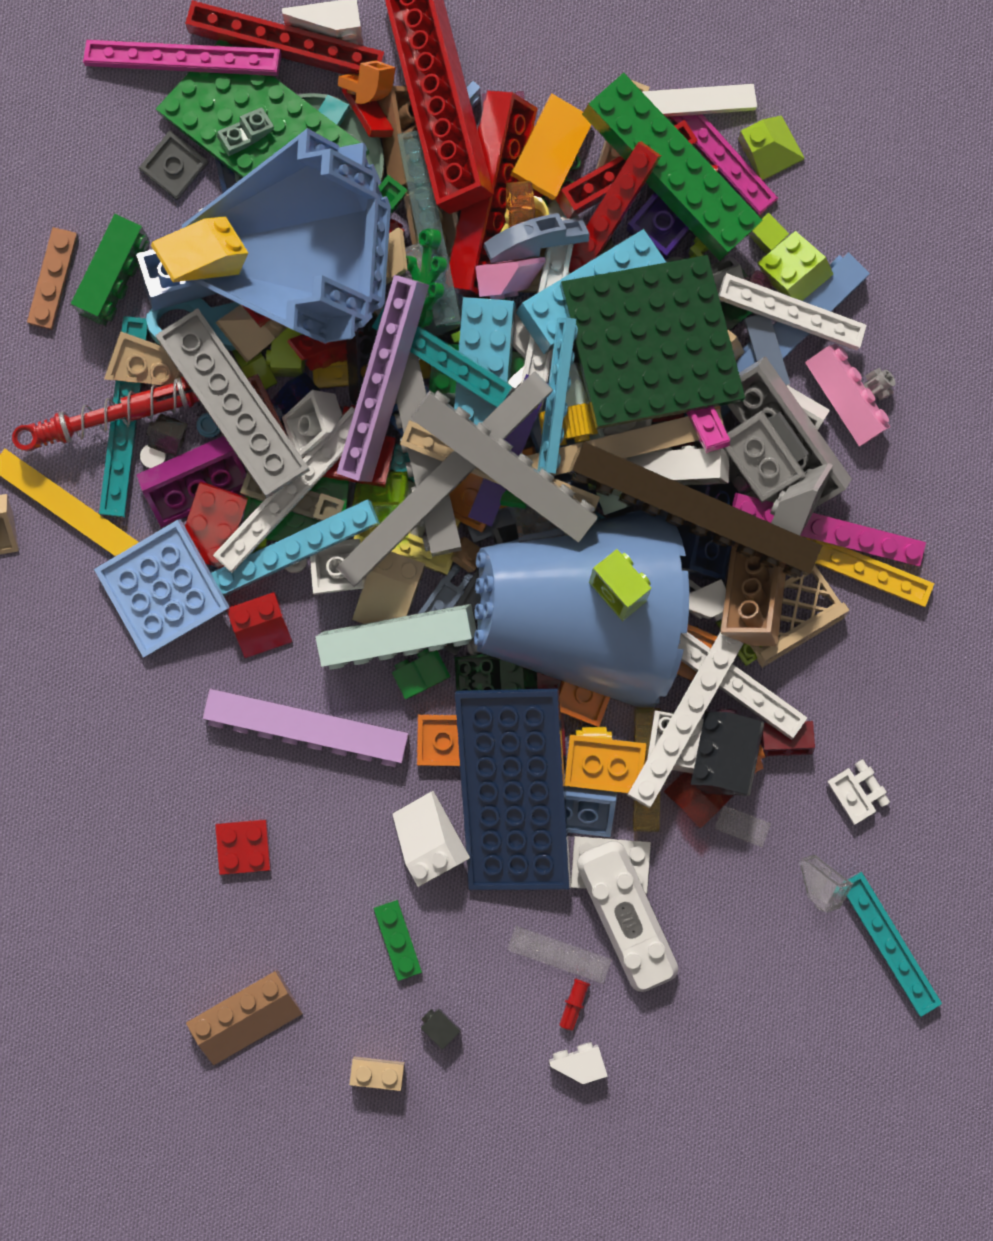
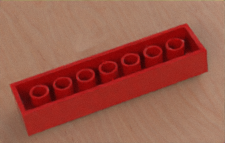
M487 91L486 99L483 103L481 122L478 126V134L494 195L461 209L459 222L456 226L455 241L451 249L450 264L445 276L446 282L444 287L468 298L490 299V296L479 297L476 266L491 263L485 251L484 243L499 234L505 225L504 216L507 199L519 197L522 182L510 174L534 128L538 108L513 92Z

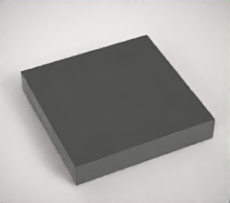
M169 130L138 169L178 201L209 162Z

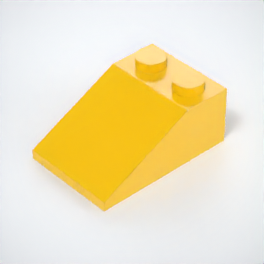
M226 217L202 219L151 243V247L172 282L239 275L248 255V251Z

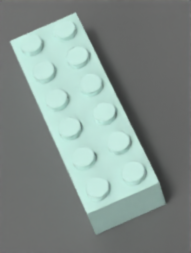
M467 604L323 631L316 636L321 667L329 666V670L342 668L350 661H353L354 665L368 663L369 660L377 656L379 660L394 658L399 652H403L404 656L417 654L422 648L428 647L429 651L440 650L447 646V643L452 642L454 647L466 645L472 641L476 626L472 606Z

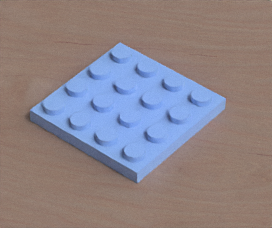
M181 519L176 520L94 569L143 657L152 654L229 609L226 599Z

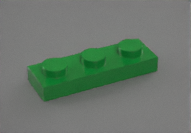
M398 900L373 908L397 980L399 981L422 973Z

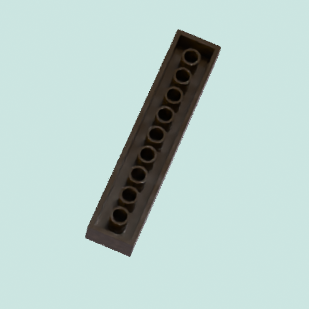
M587 442L579 445L567 473L572 476L571 481L585 486L589 483L596 486L595 491L600 494L619 496L618 501L632 507L637 504L642 506V512L656 517V515L660 514L667 517L665 521L671 525L690 527L689 532L694 535L713 537V543L725 548L727 546L736 547V553L748 558L750 556L759 557V563L771 568L774 566L784 568L783 573L794 578L811 574L822 548V545Z

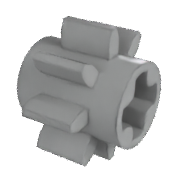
M878 368L865 375L868 381L864 383V386L872 391L875 398L878 397L881 401L894 393L892 387L896 384L895 379L888 370L881 371Z

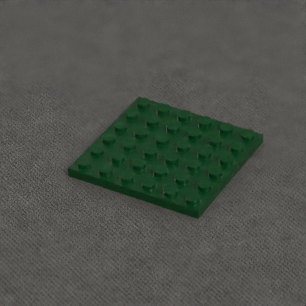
M708 255L561 281L560 288L567 317L576 319L578 333L574 340V345L596 429L675 415L692 410H701L711 406L716 407L743 402L745 400L743 386Z

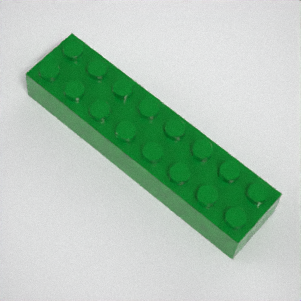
M624 72L588 103L582 115L625 161H627L637 143L641 141L661 155L646 183L719 261L728 255L763 221Z

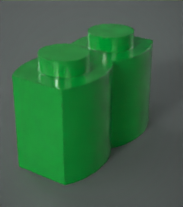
M423 650L417 654L419 659L411 663L406 659L394 665L396 670L391 673L405 700L451 677L437 650Z

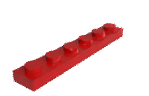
M642 141L637 143L586 225L589 232V242L576 243L573 246L568 269L569 273L574 272L601 254L660 160L661 155Z

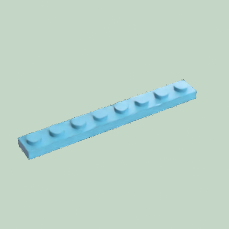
M365 500L250 554L233 573L226 567L212 572L211 575L223 596H226L380 523L371 501Z

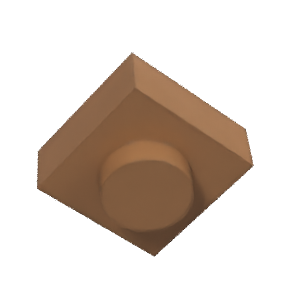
M466 537L460 538L462 550L453 552L451 560L470 573L475 571L477 567L476 556L480 547Z

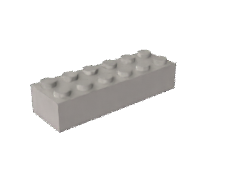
M763 357L741 371L739 375L745 400L743 402L727 404L741 424L760 411H763L767 418L781 412L809 453L798 461L802 470L806 472L827 463L833 465L817 506L846 490L852 478L767 357Z

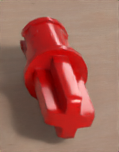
M574 979L569 998L564 1001L566 1006L559 1023L560 1027L571 1031L574 1029L580 1009H584L582 1004L590 986L589 983Z

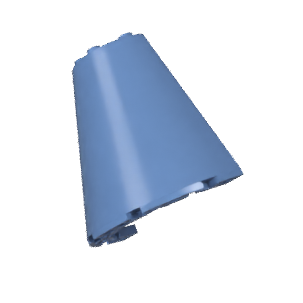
M641 509L596 520V524L589 528L579 542L561 529L480 548L476 556L479 578L476 579L475 583L476 593H479L481 596L480 604L475 606V618L478 619V627L474 633V643L477 645V651L642 709L655 707L659 704V696L665 697L668 694L676 678L684 649H678L680 634L687 633L689 578L688 571H682L680 556L686 555L677 526L667 523L665 521L667 517L660 514L654 517L642 512ZM616 549L621 554L626 553L631 558L635 570L647 576L652 588L647 602L623 622L589 583L593 567Z

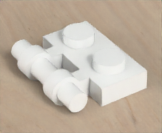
M863 759L855 763L856 768L860 772L854 776L851 770L847 768L827 781L853 825L876 812L871 803L877 799L881 807L890 803L885 795L887 791L883 786L880 787L873 776L875 772L871 766L868 767ZM863 780H865L872 791L867 796L859 784Z

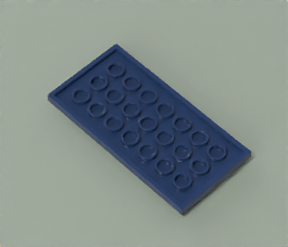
M559 689L456 691L455 702L466 851L470 857L467 859L469 890L570 889L571 878Z

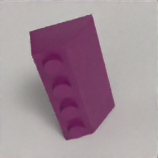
M222 436L137 474L141 490L162 528L176 520L189 516L200 481L238 494L241 492L247 472L230 444Z

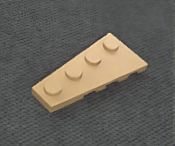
M120 331L104 379L168 385L174 383L176 378L183 376L162 346Z

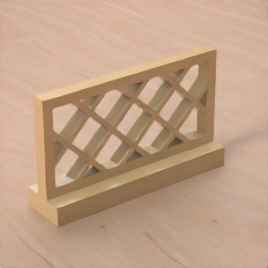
M814 565L811 572L818 581L816 589L802 585L803 579L807 575L797 576V578L791 577L785 581L784 589L789 587L798 590L796 601L783 598V604L794 606L792 618L781 615L780 619L791 622L790 630L786 633L779 632L777 646H763L761 648L759 646H751L762 668L843 620L850 611L844 602H840L816 565ZM801 590L815 594L813 605L799 602ZM818 595L829 597L833 605L828 608L816 606ZM801 607L812 610L810 619L806 621L796 619L797 608Z

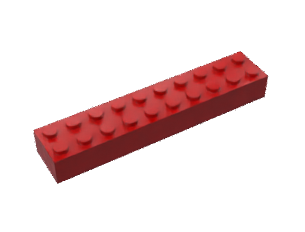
M385 0L436 205L447 213L452 214L493 196L494 192L444 0Z

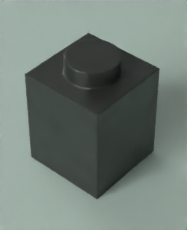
M440 1008L435 1012L430 1009L421 1019L424 1022L421 1025V1029L442 1050L461 1031Z

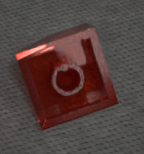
M683 772L663 792L699 829L719 812L734 795L705 794L691 785L693 774Z

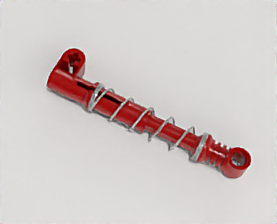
M179 377L174 380V383L161 387L152 385L150 390L136 394L130 391L128 396L120 398L121 403L115 404L113 400L107 398L102 409L92 411L89 406L83 405L81 415L69 417L67 413L62 411L55 413L54 417L50 418V422L46 419L43 424L39 421L38 425L35 423L20 425L13 431L12 441L20 450L26 452L33 451L42 447L43 443L47 446L49 441L51 444L55 443L54 440L64 444L72 442L74 432L83 439L84 430L100 426L102 431L106 432L107 423L122 419L129 426L130 421L144 417L152 419L153 415L169 410L175 413L176 408L184 406V409H189L193 407L194 403L200 401L194 392H185L191 390L183 377ZM174 395L173 398H170V399H166V398H165V397H167V396ZM160 398H163V399H164L163 401H159V402L157 401V399H160ZM108 400L113 404L112 406L107 407ZM84 407H87L90 412L84 413ZM24 432H31L33 437L32 442L28 445H22L20 442V436Z

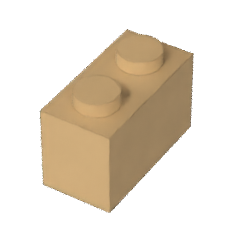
M354 1056L349 1085L401 1091L405 1062Z

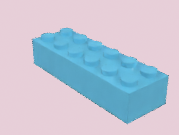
M643 229L524 301L516 311V314L543 354H545L554 347L557 318L567 317L560 288L561 281L666 263V261Z
M463 297L459 352L508 382L511 375L516 303L510 300ZM456 381L454 409H457L459 406L471 415L469 420L476 425L479 422L482 423L497 407Z

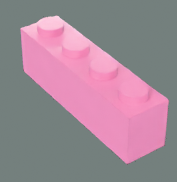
M835 343L829 345L805 363L857 444L862 446L891 427L888 423L889 418L882 409L879 410L874 402L875 396L872 394V391L865 388L861 382L862 377L859 371L848 362L846 351Z

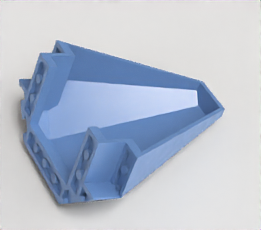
M307 128L182 224V228L202 219L226 217L248 251L247 258L239 275L192 281L325 344L327 342L352 339L355 336L354 332L358 328L363 327L373 317L372 313L385 304L391 205L388 198L383 197L378 185L381 181L374 164L369 165L367 161V147L365 143L339 147L336 143Z

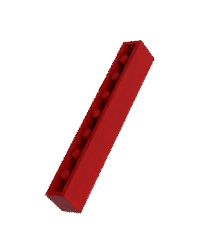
M193 0L191 1L185 22L190 34L216 41H227L229 44L239 47L280 49L281 58L344 75L351 73L359 74L360 63L376 60L385 63L386 61L385 52Z

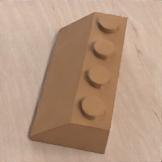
M393 86L388 96L377 100V103L394 129L392 137H381L387 175L391 176L407 190L431 187L407 86Z
M732 546L721 634L751 646H777L786 574L783 573L784 568L765 566L759 563V557L750 556L748 558L736 553L737 548Z
M277 969L187 1021L186 1025L198 1046L214 1066L303 1013Z

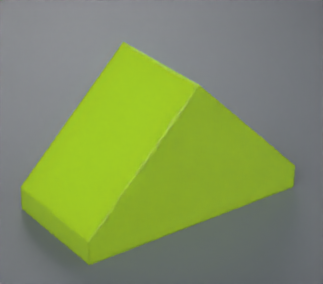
M237 350L232 351L243 373L257 394L278 383L266 364L262 353L246 362Z

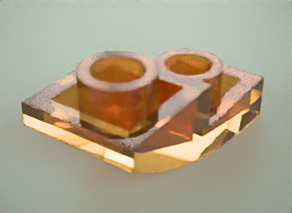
M531 181L506 183V208L509 210V228L535 218V203Z

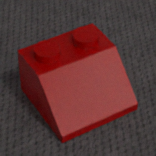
M275 592L227 609L233 631L244 658L293 642Z

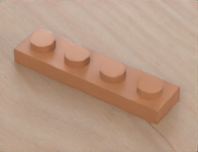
M52 227L27 319L28 324L53 330L78 238L77 233Z

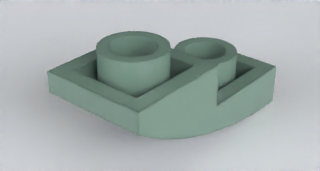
M261 107L240 116V122L217 131V138L228 156L262 139L274 130V126Z

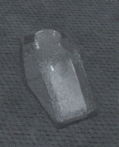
M816 855L801 858L799 863L807 897L823 912L828 913L840 909L853 883Z

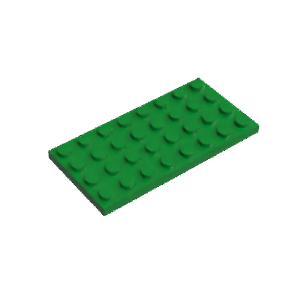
M218 40L214 45L233 47L227 41ZM189 72L156 108L159 115L241 178L249 174L307 128L336 143L339 147L360 143L276 78L268 75ZM262 107L272 122L274 130L249 147L228 156L217 138V131L240 122V116ZM368 148L366 151V157L370 153Z

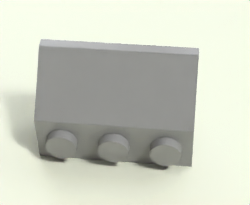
M827 463L804 472L805 476L784 488L771 509L770 514L774 515L772 524L801 535L818 505L833 465Z

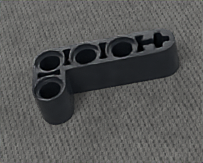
M373 313V317L363 327L358 328L354 332L355 336L352 339L346 340L349 397L355 406L357 405L365 375L361 376V368L365 366L367 370L377 336V331L372 328L376 320ZM363 340L365 344L364 349L360 351L359 344Z

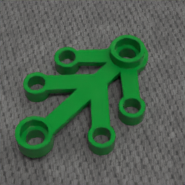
M430 228L422 230L419 234V243L423 246L421 272L418 268L416 257L406 255L407 271L410 272L413 280L429 285L427 291L429 296L427 297L426 295L418 325L422 328L431 324L433 319L431 308L443 296V284L436 283L435 281L447 267V261L444 257L435 256L431 260L432 250L438 249L441 244V233L439 230Z

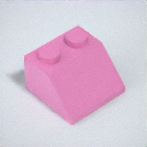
M545 257L508 260L476 266L479 297L490 296V299L499 300L505 299V297L519 296L518 291L529 288L546 262Z

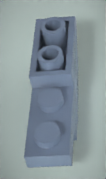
M559 213L530 219L512 226L486 241L484 248L491 263L540 256V248L589 242V232L582 218L562 220Z

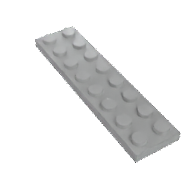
M198 308L155 335L266 498L310 471L305 461Z

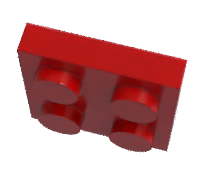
M267 819L215 824L219 875L271 870Z

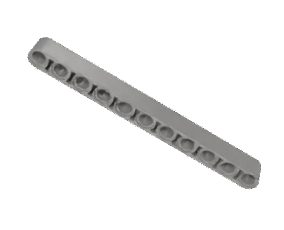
M535 371L482 424L492 431L490 435L497 441L500 437L505 439L552 393L553 389ZM453 451L336 569L355 587L476 466L456 451Z

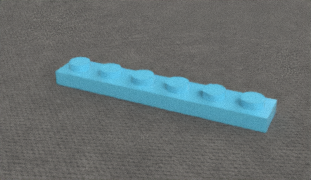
M557 318L549 386L553 391L546 400L537 468L539 472L541 469H544L548 473L556 474V469L561 461L559 446L564 438L562 423L563 417L567 413L566 393L571 385L569 371L574 361L573 341L578 333L576 319Z

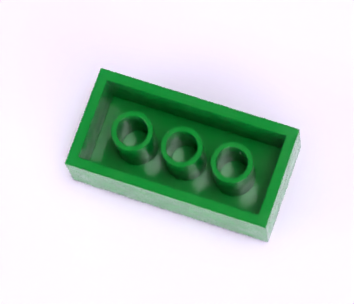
M114 213L71 301V305L79 315L105 327L108 321L111 322L117 312L115 306L118 300H122L127 292V281L129 277H134L137 272L136 254L146 252L149 247L148 236L141 225Z

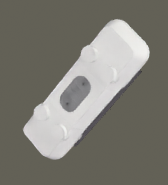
M609 841L581 854L577 860L578 871L633 989L645 992L674 979L678 974L677 962L624 846L618 841Z

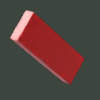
M345 88L341 89L369 137H392L394 129L377 101L358 104L355 103L356 95L349 94Z

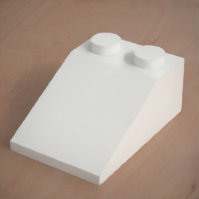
M338 0L282 8L284 22L287 26L363 45L357 0Z
M434 791L393 813L405 864L418 887L470 858Z

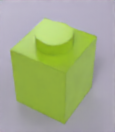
M767 213L762 218L763 221L748 236L766 254H769L789 236V233L770 213Z

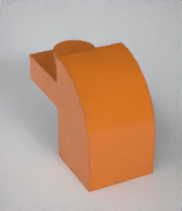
M377 60L360 63L359 74L351 73L339 76L337 86L347 89L349 94L356 95L355 103L358 104L381 100L388 96L393 87L396 67Z

